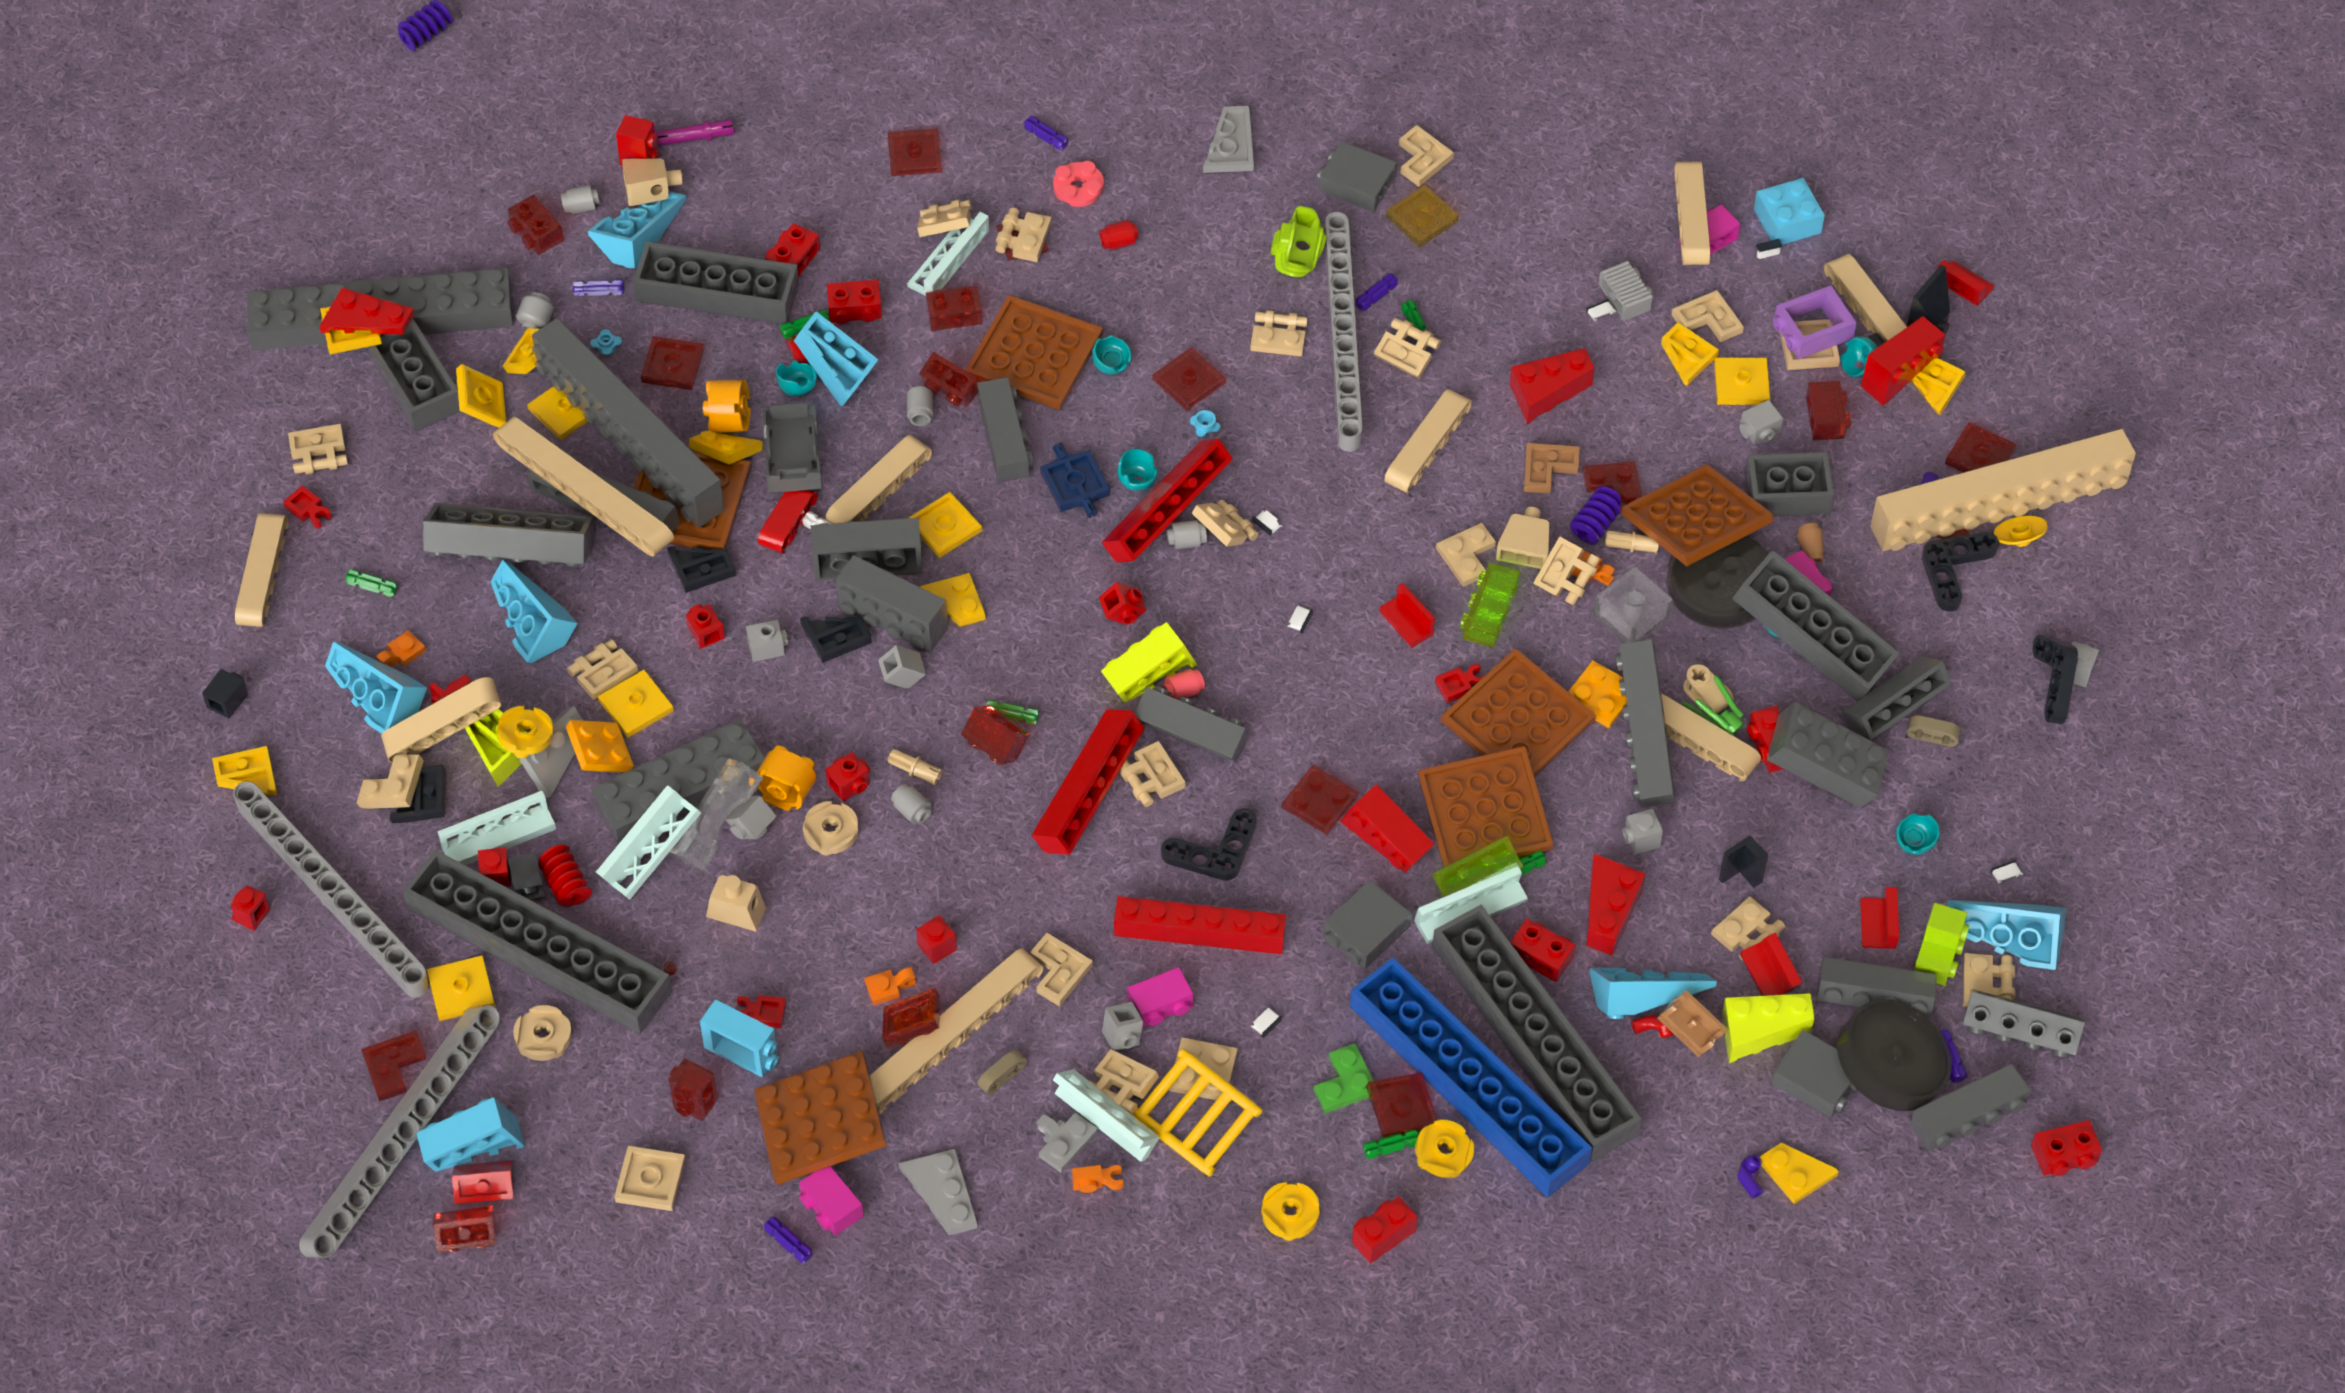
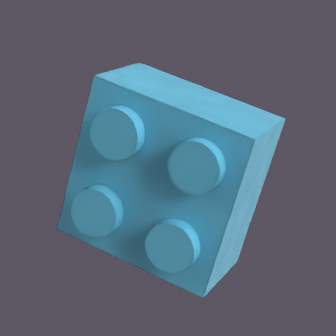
M1804 178L1759 190L1756 193L1754 211L1771 241L1779 239L1783 245L1822 232L1825 215Z

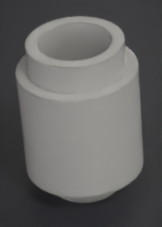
M591 185L568 189L566 193L561 194L565 214L572 213L574 215L596 210L595 205L600 204L597 189L592 190Z
M915 386L907 392V417L915 426H925L930 423L933 417V392L924 386Z
M1197 520L1171 523V529H1167L1168 544L1174 545L1175 550L1200 547L1202 543H1207L1206 528Z
M903 784L892 794L891 800L894 802V807L912 824L924 823L931 816L932 804L913 786L909 787L907 784Z

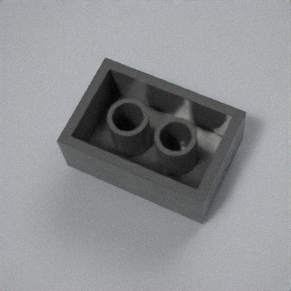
M1828 452L1748 455L1745 469L1747 494L1773 513V516L1830 514L1834 493Z

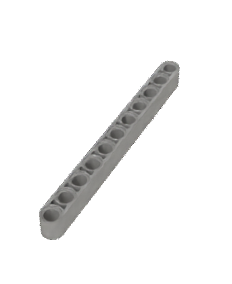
M1332 212L1328 214L1325 221V234L1327 236L1325 248L1338 445L1342 450L1352 452L1361 446L1362 415L1349 220L1342 212Z
M247 781L238 784L233 791V796L240 814L407 995L411 997L423 996L429 989V981L424 966L254 783ZM402 960V962L394 964V962ZM414 979H420L419 981H416V982H410V981H412V980H414Z
M486 1005L471 1007L465 1011L301 1237L299 1247L304 1256L307 1258H327L335 1253L417 1139L416 1133L425 1128L497 1028L500 1016L496 1008ZM481 1014H482V1017H483V1023H482V1024H481V1022H480V1015H481ZM465 1036H466V1038H467V1045H466V1046H465V1044H464V1037H465ZM449 1058H450V1060H451V1067H450V1068H449V1066H448V1059H449ZM433 1080H434V1082H435V1089H434V1090L432 1089V1081H433ZM416 1103H418L419 1105L418 1113L415 1109ZM400 1125H401L402 1128H403V1133H402V1135H400V1132H399V1127H400ZM384 1147H385L386 1152H387L385 1158L383 1157V1149H384ZM367 1170L370 1172L369 1181L366 1178ZM351 1193L354 1197L352 1204L350 1203L349 1199ZM334 1216H336L337 1219L336 1227H334L333 1225ZM317 1239L320 1241L319 1250L316 1248Z

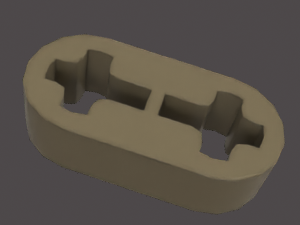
M1925 716L1911 717L1907 728V734L1910 738L1954 747L1958 744L1961 733L1959 726L1954 723Z
M1011 1050L981 1075L977 1085L987 1095H992L1025 1068L1027 1059L1018 1050Z

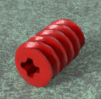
M560 844L546 850L539 858L538 864L539 868L543 871L544 877L547 879L549 887L552 889L553 895L556 897L557 903L567 908L586 902L591 897L592 890L587 887L588 884L583 878L582 871L578 870L579 865L574 861V855L569 852L570 848L567 845Z

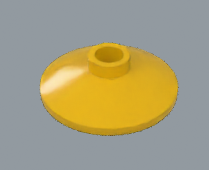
M2020 516L1999 524L1994 530V535L1997 536L2000 543L2023 547L2042 537L2047 532L2048 525L2041 517Z

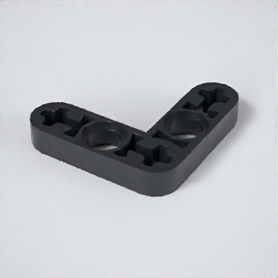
M1981 532L1934 540L1924 546L1922 561L1939 608L1944 611H1955L1961 604L1962 593L1952 565L1993 558L1999 547V540L1996 535L1990 532ZM1986 542L1987 546H1991L1990 549H1987L1982 543ZM1961 545L1968 552L1966 554H1957L1953 548ZM1931 551H1934L1936 555H1939L1938 564H1935L1936 560L1934 555L1930 554ZM1938 572H1943L1948 575L1949 579L1939 581L1934 575ZM1949 588L1948 594L1950 598H1954L1953 602L1945 599V589Z
M2037 635L2033 642V656L2053 667L2045 705V719L2048 723L2063 724L2068 715L2078 662V651L2075 646L2053 636Z
M1242 808L1236 810L1230 819L1219 850L1178 838H1170L1161 845V858L1165 863L1220 880H1232L1239 873L1256 829V815L1249 809ZM1243 818H1247L1248 823H1245L1242 833L1239 831V824ZM1232 840H1238L1243 846L1238 850H1232L1227 844ZM1173 847L1178 849V852H1175L1174 856L1169 855V851H1171ZM1186 851H1189L1187 860H1184V855L1186 856ZM1197 855H1203L1208 861L1205 864L1197 865L1192 859ZM1214 858L1216 863H1214V868H1211L1212 859ZM1226 863H1230L1231 868H1228L1227 871H1223L1222 866H1225Z

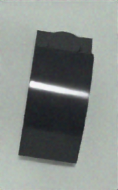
M536 853L508 858L514 891L529 900L544 897L545 891Z

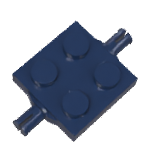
M1059 443V447L1055 444L1053 450L1058 458L1052 463L1040 466V473L1060 512L1083 506L1088 518H1092V515L1093 517L1096 516L1098 511L1092 502L1110 496V489L1090 450L1078 454H1067L1063 443Z

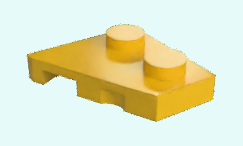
M1679 322L1661 340L1662 347L1686 386L1714 358L1718 357L1719 349Z
M527 328L503 364V368L507 373L528 374L536 367V356L532 350V346H534L532 334L539 329Z
M1936 358L1911 381L1934 411L1941 415L1966 374L1964 370Z
M703 431L699 435L689 438L690 449L728 465L759 453L763 446V441L720 434L712 431Z
M970 573L920 586V588L946 600L947 614L959 627L986 620L985 612Z
M267 746L212 758L218 787L235 789L238 784L248 781L254 783L265 795H277Z
M1783 1143L1778 1144L1759 1157L1762 1162L1761 1166L1793 1204L1837 1177L1839 1173L1836 1168Z

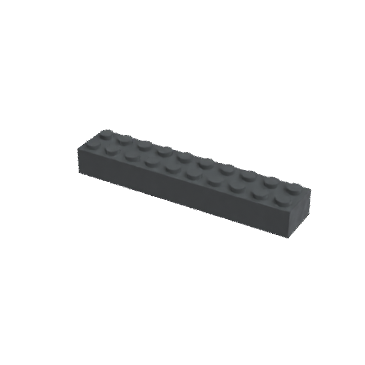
M508 268L247 292V327L252 351L327 344L325 333H321L319 328L323 321L320 309L330 307L341 288L413 308L415 315L412 319H414L423 335L513 327L511 283Z
M558 318L532 334L534 345L532 350L536 356L535 366L542 376L546 375L551 380L554 388L559 392L562 391L567 396L570 404L575 408L578 407L583 412L586 420L590 424L594 423L599 428L602 436L606 440L610 439L615 444L618 452L622 456L626 455L631 460L634 468L638 472H643L648 477L650 484L655 489L659 488L664 493L667 501L675 504L688 522L692 521L700 528L724 511L720 479Z
M436 849L402 891L407 909L638 1034L642 1033L672 993L669 974Z
M1482 904L1434 929L1433 949L1551 1109L1592 1147L1590 1161L1592 1162L1639 1136L1642 1118Z

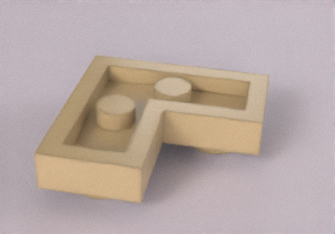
M1417 125L1399 139V146L1413 155L1410 160L1401 166L1400 173L1418 187L1453 160V151Z
M1717 290L1672 309V317L1677 323L1679 322L1690 331L1707 324L1720 342L1743 333L1744 326Z
M1480 523L1436 543V550L1464 587L1486 577L1487 571L1476 555L1495 547L1496 541L1484 524Z
M419 754L395 755L388 779L363 780L356 803L360 808L367 809L410 807L424 760Z
M1048 933L1042 937L1030 952L1034 959L1050 970L1036 987L1037 993L1059 1007L1093 967L1091 959Z

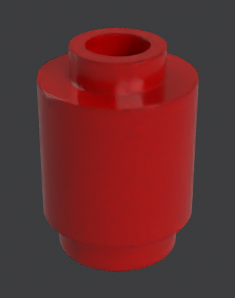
M1129 219L1105 225L1104 229L1099 230L1104 250L1110 248L1112 251L1134 245L1135 239L1139 238L1136 224H1131Z

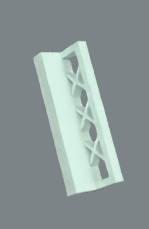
M979 212L974 220L971 219L970 226L966 228L962 235L960 229L950 231L910 279L907 287L934 300L989 232V216ZM949 243H954L953 246L947 252L946 246ZM937 260H940V262H939V263L936 265V267L933 269V267H932L933 262H934V261H937ZM927 277L924 280V287L917 284L920 278Z
M667 785L596 873L630 900L699 817L701 812ZM683 807L690 811L684 820L676 822V816ZM670 831L669 838L665 842L658 844L659 836L663 832ZM652 852L651 860L647 864L641 865V858L646 853ZM634 874V879L627 889L620 885L627 875Z
M539 791L438 831V836L445 855L464 865H468L478 861V850L504 847L508 849L554 831L556 826L548 810L543 791ZM536 803L540 804L539 806L528 809V807L531 805H534ZM512 814L510 817L502 820L503 816ZM486 824L483 828L475 830L478 826ZM459 835L457 838L447 841V838Z
M1514 867L1418 908L1414 922L1426 943L1433 942L1434 929L1481 904L1492 917L1527 902L1528 898L1519 883L1522 874L1519 867Z
M1072 1069L1056 1074L1053 1081L1059 1085L1055 1092L1058 1097L1140 1162L1148 1158L1160 1138L1156 1133L1123 1107L1119 1106L1076 1070Z

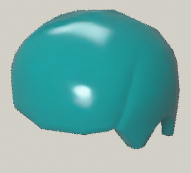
M1113 335L1096 340L1092 350V359L1098 371L1107 375H1116L1125 371L1131 362V350L1124 340Z
M1856 336L1845 343L1848 348L1840 356L1843 370L1848 376L1854 378L1864 375L1868 354L1877 348V345L1870 338ZM1856 362H1862L1864 368L1855 367Z
M796 360L790 366H784L783 363H780L775 370L778 386L788 396H802L814 389L817 383L816 371L807 363H798Z
M1130 449L1124 452L1117 468L1120 482L1132 491H1143L1151 487L1158 472L1154 465V457L1142 449ZM1133 476L1141 477L1143 479V482H1141Z
M1910 814L1899 822L1895 832L1897 844L1904 852L1911 855H1924L1934 849L1940 837L1939 824L1930 814ZM1921 841L1920 844H1917V845H1913V844H1912V843Z

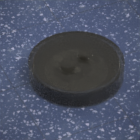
M1745 536L1689 566L1684 565L1671 555L1666 575L1668 595L1674 606L1685 617L1700 625L1719 629L1736 628L1746 625L1756 618L1732 598L1741 585L1768 556V553L1754 539Z
M1892 1000L1868 1002L1858 1008L1840 1030L1837 1040V1052L1844 1073L1861 1094L1882 1107L1895 1111H1914L1930 1103L1942 1091L1950 1078L1951 1056L1943 1036L1927 1017L1906 1004Z

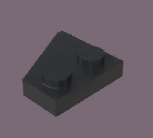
M674 546L667 547L669 558L685 593L736 576L735 568L726 549L705 550L692 547V551H678Z
M809 617L800 618V624L822 663L872 643L871 636L860 617H846L842 619L825 617V621H809Z
M442 764L421 768L411 806L398 807L396 812L392 811L390 814V821L392 823H408L445 817L446 770Z

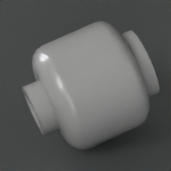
M532 292L531 295H526L522 298L516 314L517 320L522 324V329L525 331L527 328L541 329L550 323L554 307L550 303L549 297Z

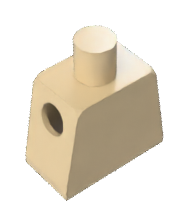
M622 159L624 184L629 206L665 200L669 198L668 186L682 185L681 169L666 171L663 159Z
M1528 507L1524 515H1511L1498 542L1496 560L1539 569L1543 567L1548 558L1549 521L1540 519L1541 511L1538 508Z
M720 875L710 895L706 917L757 931L766 911V906L755 884L741 881L735 875Z

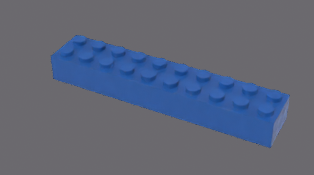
M1392 957L1351 989L1350 1007L1547 1198L1590 1164L1592 1147L1395 958Z

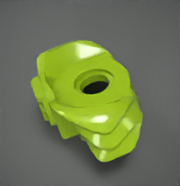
M1298 206L1289 223H1282L1281 229L1275 232L1270 253L1275 255L1277 271L1292 277H1304L1315 268L1327 236L1324 233V228L1321 227L1319 217L1314 209ZM1298 241H1305L1309 244L1310 248L1308 250H1300L1297 248L1296 243Z

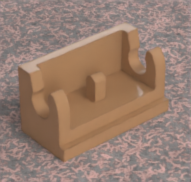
M1687 990L1673 998L1657 1017L1698 1057L1715 1045L1714 1041L1728 1030Z

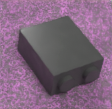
M1341 141L1337 149L1331 151L1326 167L1322 166L1318 172L1319 191L1375 212L1396 177L1397 162Z
M1369 880L1324 922L1323 935L1331 947H1339L1345 952L1347 959L1352 964H1360L1366 969L1411 926L1412 913Z
M1802 1030L1775 1069L1771 1084L1832 1118L1836 1110L1841 1113L1849 1100V1097H1847L1849 1091H1856L1863 1080V1076L1860 1075L1863 1063Z

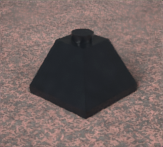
M1942 264L1913 296L1907 327L1923 316L1944 334L1948 331L1950 327L1948 323L1950 306L1946 267Z

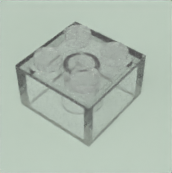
M1634 566L1596 596L1594 615L1626 643L1643 640L1670 618L1673 599Z

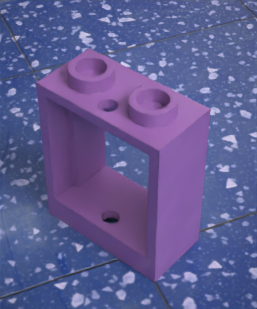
M1830 285L1777 305L1773 325L1776 331L1781 332L1785 338L1788 349L1793 351L1798 359L1853 339L1856 321ZM1822 308L1833 326L1803 336L1792 318Z

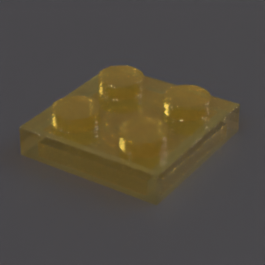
M1426 185L1386 210V217L1418 247L1423 246L1456 224L1459 216Z

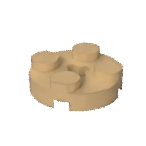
M832 801L819 803L813 806L805 816L803 823L804 839L813 850L818 851L824 856L841 853L849 849L858 838L857 816L845 804L841 803L840 806L832 804ZM830 824L831 826H838L835 828L836 830L833 832L825 831V825Z
M549 1005L535 1006L529 1009V1013L523 1017L521 1015L517 1019L513 1031L515 1043L520 1053L529 1059L546 1061L558 1058L564 1054V1051L571 1042L572 1029L570 1021L556 1007ZM542 1028H546L547 1033H549V1035L544 1038H540L538 1035H535L536 1033H540Z

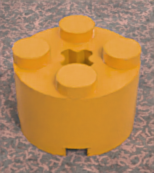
M739 379L707 380L706 393L708 401L703 402L704 416H709V431L715 433L748 431L751 408H747V399H750L747 381Z
M777 745L772 751L768 752L752 779V787L755 792L757 789L760 790L763 794L761 798L766 803L786 811H790L791 807H796L797 810L802 806L816 782V774L813 770L815 764L808 757H800L789 752L785 747Z

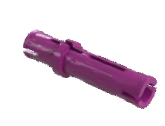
M732 119L709 123L708 120L704 121V124L656 130L658 138H661L658 139L659 147L700 139L710 141L713 137L734 135Z

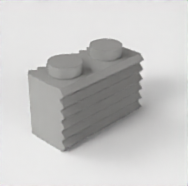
M1629 261L1600 271L1598 284L1623 321L1651 310L1652 300L1654 299L1653 292L1649 286H1645L1642 283L1638 269L1636 267L1632 268Z

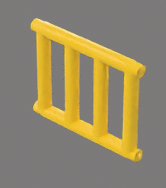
M1182 1048L1178 1053V1061L1140 1108L1137 1107L1136 1111L1131 1115L1160 1137L1159 1139L1188 1162L1210 1177L1215 1171L1213 1166L1253 1117H1259L1263 1110L1192 1053ZM1188 1066L1201 1076L1160 1125L1149 1116L1150 1112ZM1208 1084H1213L1223 1093L1182 1142L1170 1131ZM1233 1100L1244 1111L1207 1157L1203 1159L1192 1148L1229 1102Z

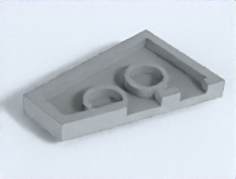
M1249 106L1223 108L1214 140L1209 148L1207 160H1205L1203 165V173L1254 171Z
M575 706L568 707L552 721L553 739L547 748L539 753L530 754L526 758H519L538 790L543 791L545 798L551 797L575 754L566 729V725L570 720L583 721Z
M955 1149L898 1163L899 1169L912 1183L914 1189L929 1206L931 1212L949 1236L978 1228Z

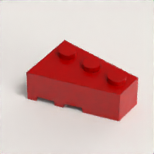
M1922 316L1868 354L1861 387L1884 406L1933 359L1941 355L1944 350L1943 344L1946 334Z
M1586 348L1512 366L1509 384L1526 423H1531L1534 421V418L1544 412H1549L1554 406L1564 400H1569L1592 386L1594 366Z
M1377 784L1358 800L1340 820L1343 825L1386 857L1395 868L1401 869L1405 873L1435 845Z
M1593 853L1586 946L1613 956L1643 891L1646 873Z

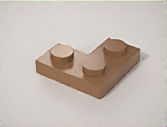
M1527 443L1524 492L1550 494L1552 472L1578 474L1580 447Z

